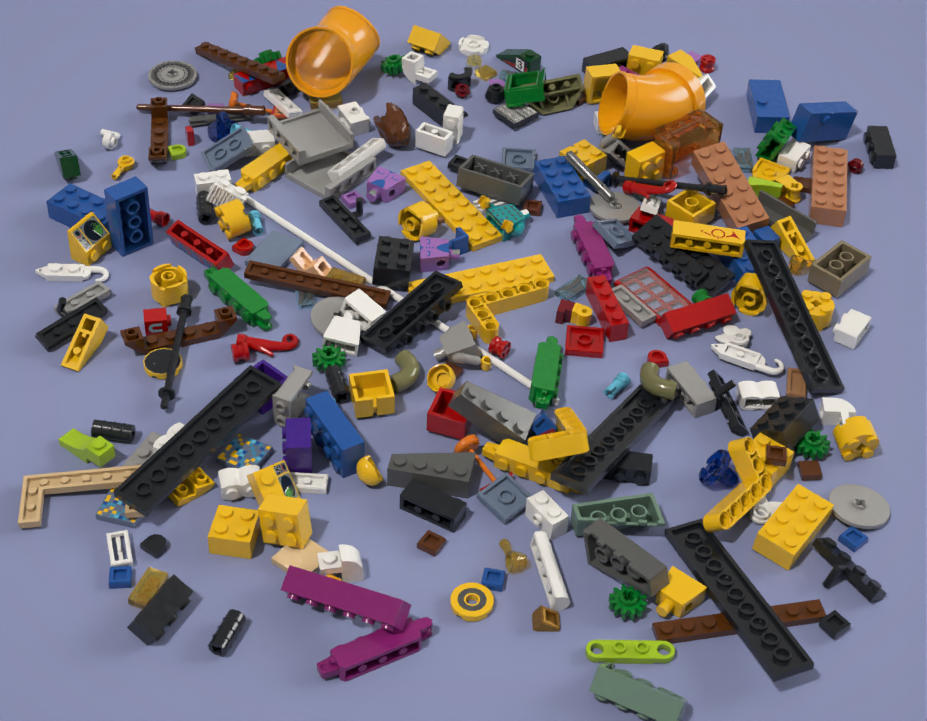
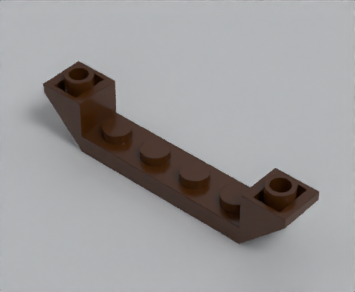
M155 97L150 100L151 144L148 159L150 164L168 163L167 97Z
M228 306L214 309L215 321L185 327L181 347L220 339L237 321L233 307ZM138 326L120 330L125 346L147 355L155 349H172L176 330L143 337Z

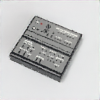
M505 103L493 109V114L514 129L531 122L539 116V112L526 103L523 106L507 108Z

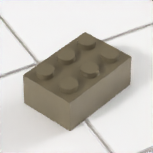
M841 240L811 264L807 281L831 295L839 297L868 272L872 256Z

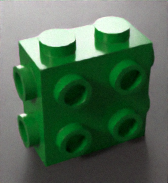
M784 117L780 122L776 121L757 146L758 152L755 156L759 159L764 158L772 161L792 135L796 126Z

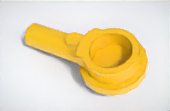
M128 155L120 157L117 160L118 167L111 174V178L116 180L121 173L131 170L135 163L134 159Z

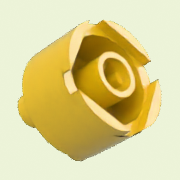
M238 198L214 207L215 214L220 219L217 221L221 231L224 230L227 240L243 235L252 229L249 217L243 211L245 208Z
M419 201L399 212L398 224L402 225L403 230L401 232L407 239L418 241L420 237H428L436 233L439 215L429 204Z
M162 264L152 270V274L149 277L151 295L162 307H169L172 304L179 303L181 296L189 293L187 272L182 266L177 265V267H173L171 264Z
M745 273L731 293L733 305L736 304L739 308L738 310L745 315H758L765 310L769 303L756 273Z
M810 290L802 291L801 295L818 332L823 331L825 327L828 328L831 324L835 307L831 294Z
M865 416L850 417L845 420V424L842 426L838 424L834 428L833 437L845 461H851L856 457L867 459L874 455V450L879 445V438L871 421L867 420Z

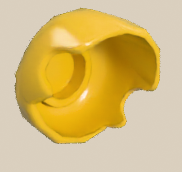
M446 364L433 366L427 374V385L434 392H438L440 387L452 389L456 381L453 369Z
M370 455L358 461L356 473L364 484L375 486L384 480Z

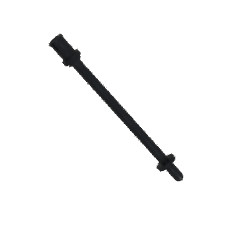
M617 171L610 175V182L613 186L624 183L626 180L661 187L667 182L664 180L620 176ZM676 182V189L704 192L706 196H726L727 185H717L712 182H707L705 185Z
M188 294L181 296L180 306L177 307L176 313L179 316L166 381L164 387L158 390V396L161 398L160 408L162 410H166L169 401L175 398V391L172 389L186 318L190 317L192 313L191 304L193 298Z

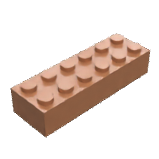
M725 141L694 150L691 164L703 185L707 182L727 185L726 196H710L716 202V208L726 226L732 229L747 226L752 234L754 230L768 226V214Z
M814 145L810 163L811 181L808 217L814 219L817 224L843 227L847 211L848 150Z

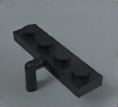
M335 195L319 200V206L355 244L371 238V232L357 219L363 215V198H356V211L352 213Z
M61 297L59 298L56 311L62 318L37 332L35 338L48 351L75 334L84 313L102 318L107 315L108 309L95 297L68 314L65 310L67 300Z
M713 369L707 373L710 378L709 385L715 391L714 396L717 398L718 403L723 407L721 409L722 413L729 419L727 423L729 428L743 437L749 432L729 392L736 384L733 380L725 383L724 379Z
M828 537L815 539L812 545L834 565L822 583L826 588H830L839 574L842 573L871 601L882 600L887 593L881 588V584L871 579L863 567L856 565L848 553L841 551L834 540Z

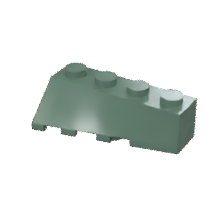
M653 492L572 504L570 521L576 536H583V530L599 518H602L617 530L642 526H665V521Z
M609 661L598 665L589 689L590 692L595 693V698L602 701L611 700L615 702L616 707L628 711V709H632L637 712V716L646 720L650 718L657 721L681 720L688 699L663 687L655 689L652 682L644 678L634 679L632 678V672L625 669L615 670V664Z

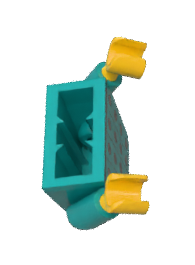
M481 195L477 202L482 209L486 210V219L503 235L502 241L505 242L514 236L519 237L525 230V220L530 218L529 211L527 209L519 211L513 204L495 206L490 203L489 198Z

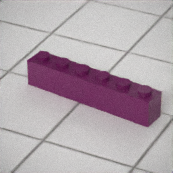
M289 565L281 587V591L287 593V598L299 602L301 598L306 600L305 604L316 608L320 604L324 606V610L335 614L339 610L343 612V616L354 620L358 616L362 618V622L374 626L375 622L381 624V628L391 632L394 631V628L403 631L411 608V604L402 599Z

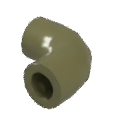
M402 350L395 358V364L401 369L399 372L390 375L392 388L396 394L414 385L420 375L419 362L409 350Z
M653 362L644 363L639 373L640 383L644 389L656 397L674 401L677 382L661 378L659 376L660 368L657 364Z

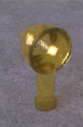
M792 255L789 260V270L792 274L799 275L806 267H811V264L817 259L806 260L801 256Z
M502 539L499 542V546L505 554L507 571L511 573L526 568L528 563L527 556L523 553L512 551L509 540Z

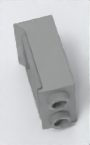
M293 365V372L290 373L275 395H272L274 424L286 427V418H300L306 407L305 398L311 397V395L300 391L301 389L308 390L311 387V383L308 380L312 376L313 371Z

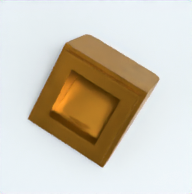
M540 605L532 613L533 631H560L559 612Z

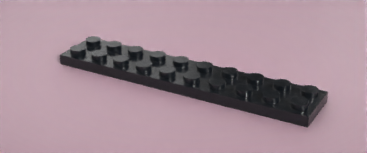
M746 239L743 246L810 394L842 393L845 387L775 240Z
M248 366L113 491L114 497L146 517L268 402L272 395H275L281 387V383L255 367Z
M640 384L588 436L589 451L567 456L551 472L550 480L587 495L681 397V390L676 389L674 401L650 394Z
M703 519L665 529L664 536L696 579L707 587L706 592L773 682L813 669V660L714 533H709L705 530Z

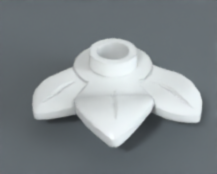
M726 325L723 327L724 333L715 336V340L723 344L729 342L745 348L749 343V337L752 335V332L748 328L739 329L734 325Z
M764 496L751 509V520L757 524H765L782 502H768Z

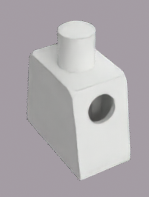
M346 312L343 317L334 316L323 335L322 349L323 345L330 347L333 344L335 349L341 347V351H345L346 355L357 357L361 323L354 320L355 315L353 313Z

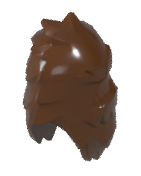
M387 102L386 115L381 116V118L378 115L373 117L375 127L378 129L380 137L384 138L388 145L392 147L408 145L411 139L408 120L401 108L392 102Z

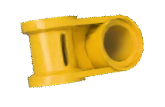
M784 175L773 180V182L783 184L782 196L795 202V204L801 201L800 191L803 188L801 183L797 182L790 175Z

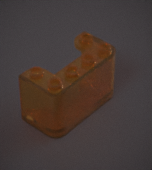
M694 110L679 119L657 127L654 131L653 142L666 151L663 176L669 180L678 175V168L674 166V163L693 155L694 150L720 143L723 123L704 110Z

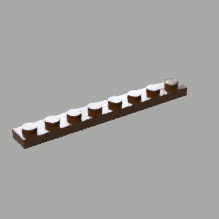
M203 42L195 47L196 54L270 84H276L286 79L285 73L278 71V69H273L209 42Z
M249 260L244 272V278L328 297L345 298L360 289L383 309L387 308L391 297V291L252 260Z
M820 599L771 606L786 627L819 623L820 619L826 616ZM723 613L655 622L652 624L655 639L658 641H668L671 644L737 634Z

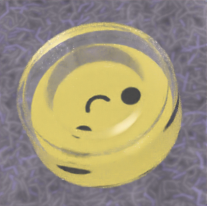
M476 54L468 56L466 61L467 67H471L472 70L480 69L482 58Z

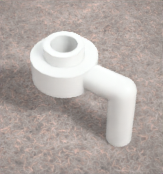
M102 129L100 135L103 136V148L112 150L116 147L120 138L119 133Z

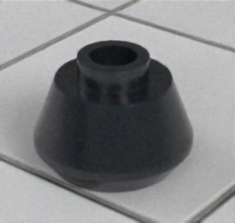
M660 43L651 48L664 51L662 62L667 60L669 55L668 44Z
M498 83L490 85L485 93L486 100L492 104L502 103L505 100L504 87Z

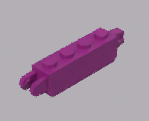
M576 215L574 217L573 231H571V239L576 244L577 252H580L582 263L586 265L587 274L591 277L605 275L608 283L612 285L614 261L602 236L592 226L594 222L586 221L582 215Z
M410 617L406 619L403 631L394 628V631L391 632L380 628L351 642L338 645L330 650L328 658L317 663V671L322 679L337 675L341 681L347 682L417 653L421 648V641L426 640L432 635V619L423 617L413 621Z

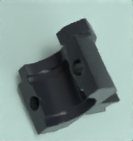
M465 67L463 74L450 73L448 77V90L454 92L457 84H466L470 87L472 68Z

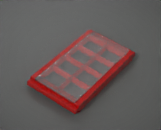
M647 266L613 283L614 286L622 284L657 315L654 322L660 327L658 319L663 313L693 304Z

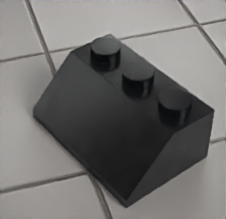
M427 83L413 88L412 104L443 127V114L447 105L456 104ZM464 111L463 118L468 116V113Z

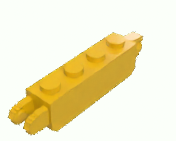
M278 143L241 169V178L235 183V186L242 187L245 191L251 190L255 193L285 172V163L293 158Z
M504 439L500 445L487 442L482 449V455L493 460L494 467L500 470L512 472L519 477L567 494L570 491L583 494L550 480L551 472L555 467L547 460L531 461L528 445L511 439Z

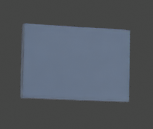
M241 126L202 151L201 155L210 172L225 169L256 149L244 126Z
M272 230L247 257L245 266L248 265L249 260L285 267L290 262L289 258L299 248L303 247V241Z

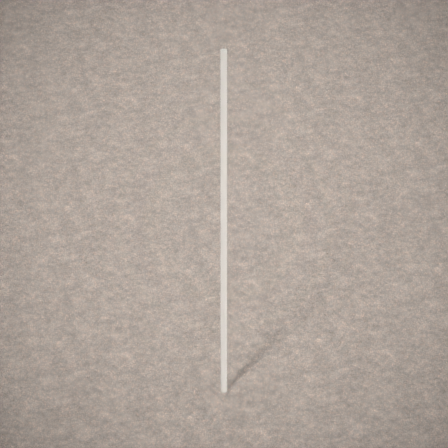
M247 196L245 201L247 204L372 285V276ZM372 285L376 288L391 291V298L398 303L404 298L387 286ZM439 320L435 323H430L444 333L449 328ZM477 346L481 354L480 357L489 356L491 364L530 389V379ZM559 398L552 400V404L555 406L560 402Z

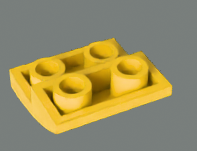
M198 467L168 497L179 507L200 497L214 487L215 483Z

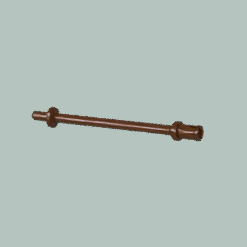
M138 104L136 106L137 110L150 111L151 113L150 104ZM246 104L244 107L168 105V111L241 113L246 115V117L251 115L265 116L266 112L265 106H251L250 104Z

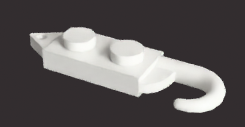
M48 263L45 267L35 269V274L44 277L46 281L83 282V280L91 276V273L103 274V277L95 279V282H103L109 277V272L106 268L85 266V264Z
M725 342V344H711V349L719 355V359L753 371L758 370L769 375H778L784 370L783 362L778 359H774V362L779 367L772 368L765 365V358L758 352L729 342Z

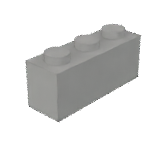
M687 361L667 367L665 379L677 382L676 389L681 390L679 400L694 418L715 412L717 398L706 382L697 374L695 368Z

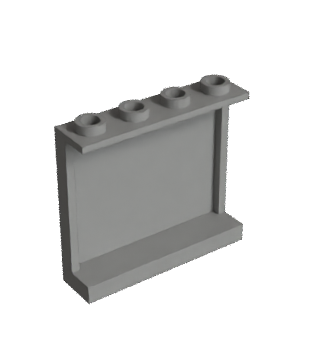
M321 99L319 100V109L279 121L274 115L267 116L268 131L299 166L353 148V140L355 139L353 132L346 127L345 123Z
M345 150L300 166L294 159H291L285 163V178L322 199L332 195L339 198L373 174L376 170V158L373 156L368 157L334 181L329 178L327 172L349 156L350 152Z

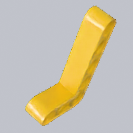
M538 277L470 296L466 301V317L471 325L475 327V330L478 331L477 334L484 343L490 344L492 339L499 334V323L494 315L546 301L548 299L549 281L546 278Z
M562 407L554 410L558 432L528 438L531 461L549 460L589 451L587 430L572 408Z
M751 437L732 440L728 443V452L742 482L703 517V526L709 533L729 529L772 489L771 477Z

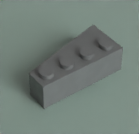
M466 381L454 392L448 405L499 443L504 439L523 443L536 416V413L469 381Z
M476 452L392 454L387 468V485L405 488L414 479L434 489L443 491L450 496L468 499L475 471Z
M599 518L583 530L589 565L651 597L669 584L668 570L665 564L602 518Z

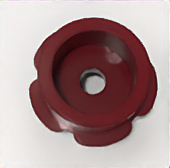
M457 84L454 92L458 98L463 99L470 94V89L466 84Z
M854 158L848 162L849 171L860 174L864 163L860 159Z

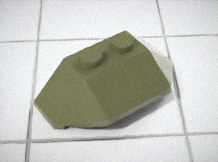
M580 74L545 80L543 86L545 101L527 104L542 116L572 110L584 89ZM536 82L521 86L536 85Z

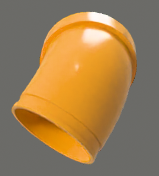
M345 6L330 8L316 26L299 32L290 42L286 53V68L290 79L299 90L313 97H329L343 91L380 46L378 32L370 21L359 12Z
M661 63L644 75L617 71L608 80L601 96L598 110L599 129L603 135L608 136L611 133H615L616 127L621 125V130L626 129L622 139L631 141H652L684 133L703 117L706 107L705 93L700 81L693 72L678 63Z

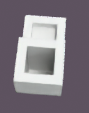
M410 51L402 58L403 72L413 84H417L420 81L429 84L438 77L436 70L424 67V55Z
M822 397L819 408L821 425L840 424L842 426L846 423V419L856 415V410L849 402L843 399Z
M340 544L337 551L317 553L321 575L340 573L341 580L344 582L364 581L360 553L355 547Z

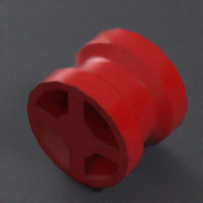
M709 54L702 55L699 70L706 74L714 72L716 58Z
M495 336L489 345L488 351L504 359L511 349V342L503 341L501 337Z
M242 342L241 345L231 344L234 363L239 362V360L250 361L247 342Z

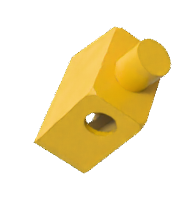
M672 566L668 572L669 584L656 594L655 602L658 604L656 611L662 617L672 613L676 617L682 618L703 603L707 587Z

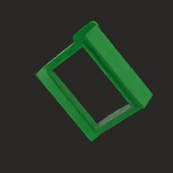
M545 67L541 72L511 74V76L507 74L504 87L507 108L523 106L524 103L545 101L543 88L544 81L547 80ZM536 82V85L521 86Z

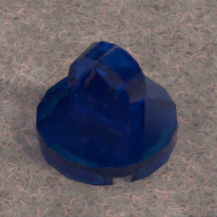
M225 111L217 113L216 121L208 126V137L215 143L229 135L233 123H236L230 120Z
M720 449L713 453L707 459L706 463L708 465L706 468H701L699 481L708 486L718 480L727 488H733L738 484L739 480L736 473L728 467L731 461L729 452L725 449Z

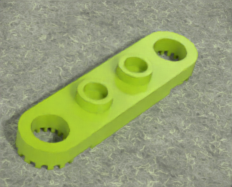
M591 640L587 643L585 650L586 658L589 661H593V663L609 661L619 664L670 663V661L672 662L675 654V648L670 642L658 640ZM596 647L597 649L600 648V650H602V653L595 654L591 651V649H596ZM662 648H664V650L666 649V651H668L669 654L662 655L658 652V650H662Z

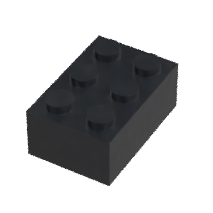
M379 236L372 285L408 289L414 240Z
M779 397L750 428L753 439L759 433H762L792 450L820 419L814 399Z

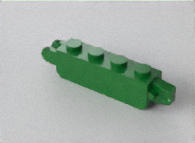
M210 267L204 270V277L209 282L208 288L211 293L217 295L223 303L232 306L235 313L253 328L258 326L263 331H270L272 328L270 320L272 318L268 309L269 304L262 296L229 268L217 270L214 267Z
M553 336L547 337L546 342L538 343L528 398L532 403H535V408H542L544 410L551 406L553 399H557L564 355L560 353L561 345H558V339Z

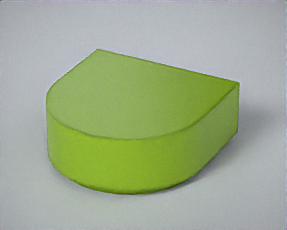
M180 144L168 146V152L172 161L183 159L187 156L185 146Z

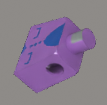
M380 166L376 168L367 180L366 197L370 202H374L377 199L388 203L406 191V177Z
M420 237V272L448 270L449 260H460V250L449 249V241L447 239Z

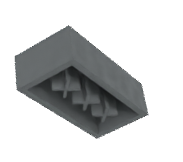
M472 154L458 168L456 186L464 190L477 192L479 195L490 196L494 199L496 198L519 206L532 192L535 174Z

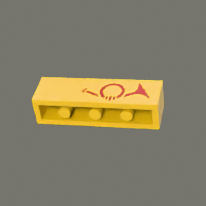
M674 220L670 247L742 258L746 230Z

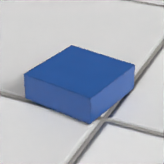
M851 526L839 536L838 541L855 553L867 543L869 537Z
M132 566L110 567L109 589L132 588Z
M484 567L481 585L486 586L491 591L502 592L506 571Z

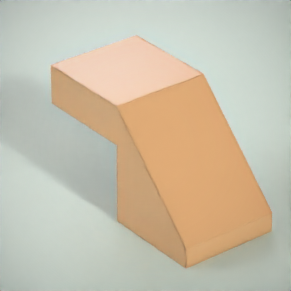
M303 247L299 248L289 258L298 271L328 277L334 270L323 256L313 260Z

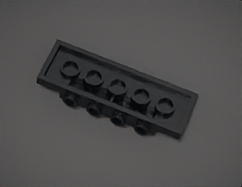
M657 214L632 235V240L642 247L649 256L655 257L662 266H666L675 276L683 279L687 286H692L696 290L706 289L712 298L735 279L733 272L708 253L671 248L670 240L673 226Z
M434 271L360 335V341L384 354H388L396 346L402 349L405 345H410L414 337L418 334H423L431 322L435 323L438 320L440 314L450 310L452 306L451 298L463 288L462 282Z

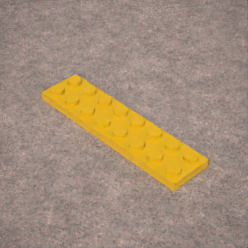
M431 161L401 170V176L406 177V182L424 201L429 202L431 208L436 210L440 217H444L445 223L455 234L456 228L460 227L469 235L468 247L472 252L503 240V235Z
M541 254L445 274L461 281L463 288L451 298L452 304L467 301V298L473 295L538 277L546 278L551 283L554 282L555 277ZM425 279L410 281L409 287L406 289L408 294Z

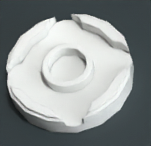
M468 35L467 38L462 37L459 40L458 49L467 56H482L488 52L489 42L485 41V38L482 36Z

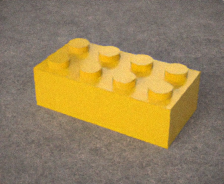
M797 484L759 530L752 549L789 571L828 521L834 504Z

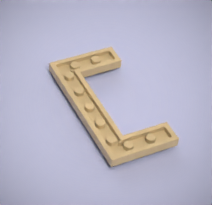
M141 465L23 476L18 517L19 528L41 527L44 495L117 488ZM125 504L126 518L145 517Z

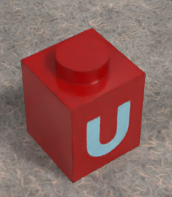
M166 307L143 309L146 336L167 332L168 326H172L171 315H167Z

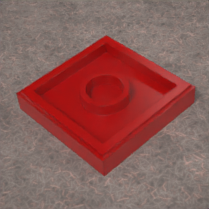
M567 325L565 355L603 358L604 328Z

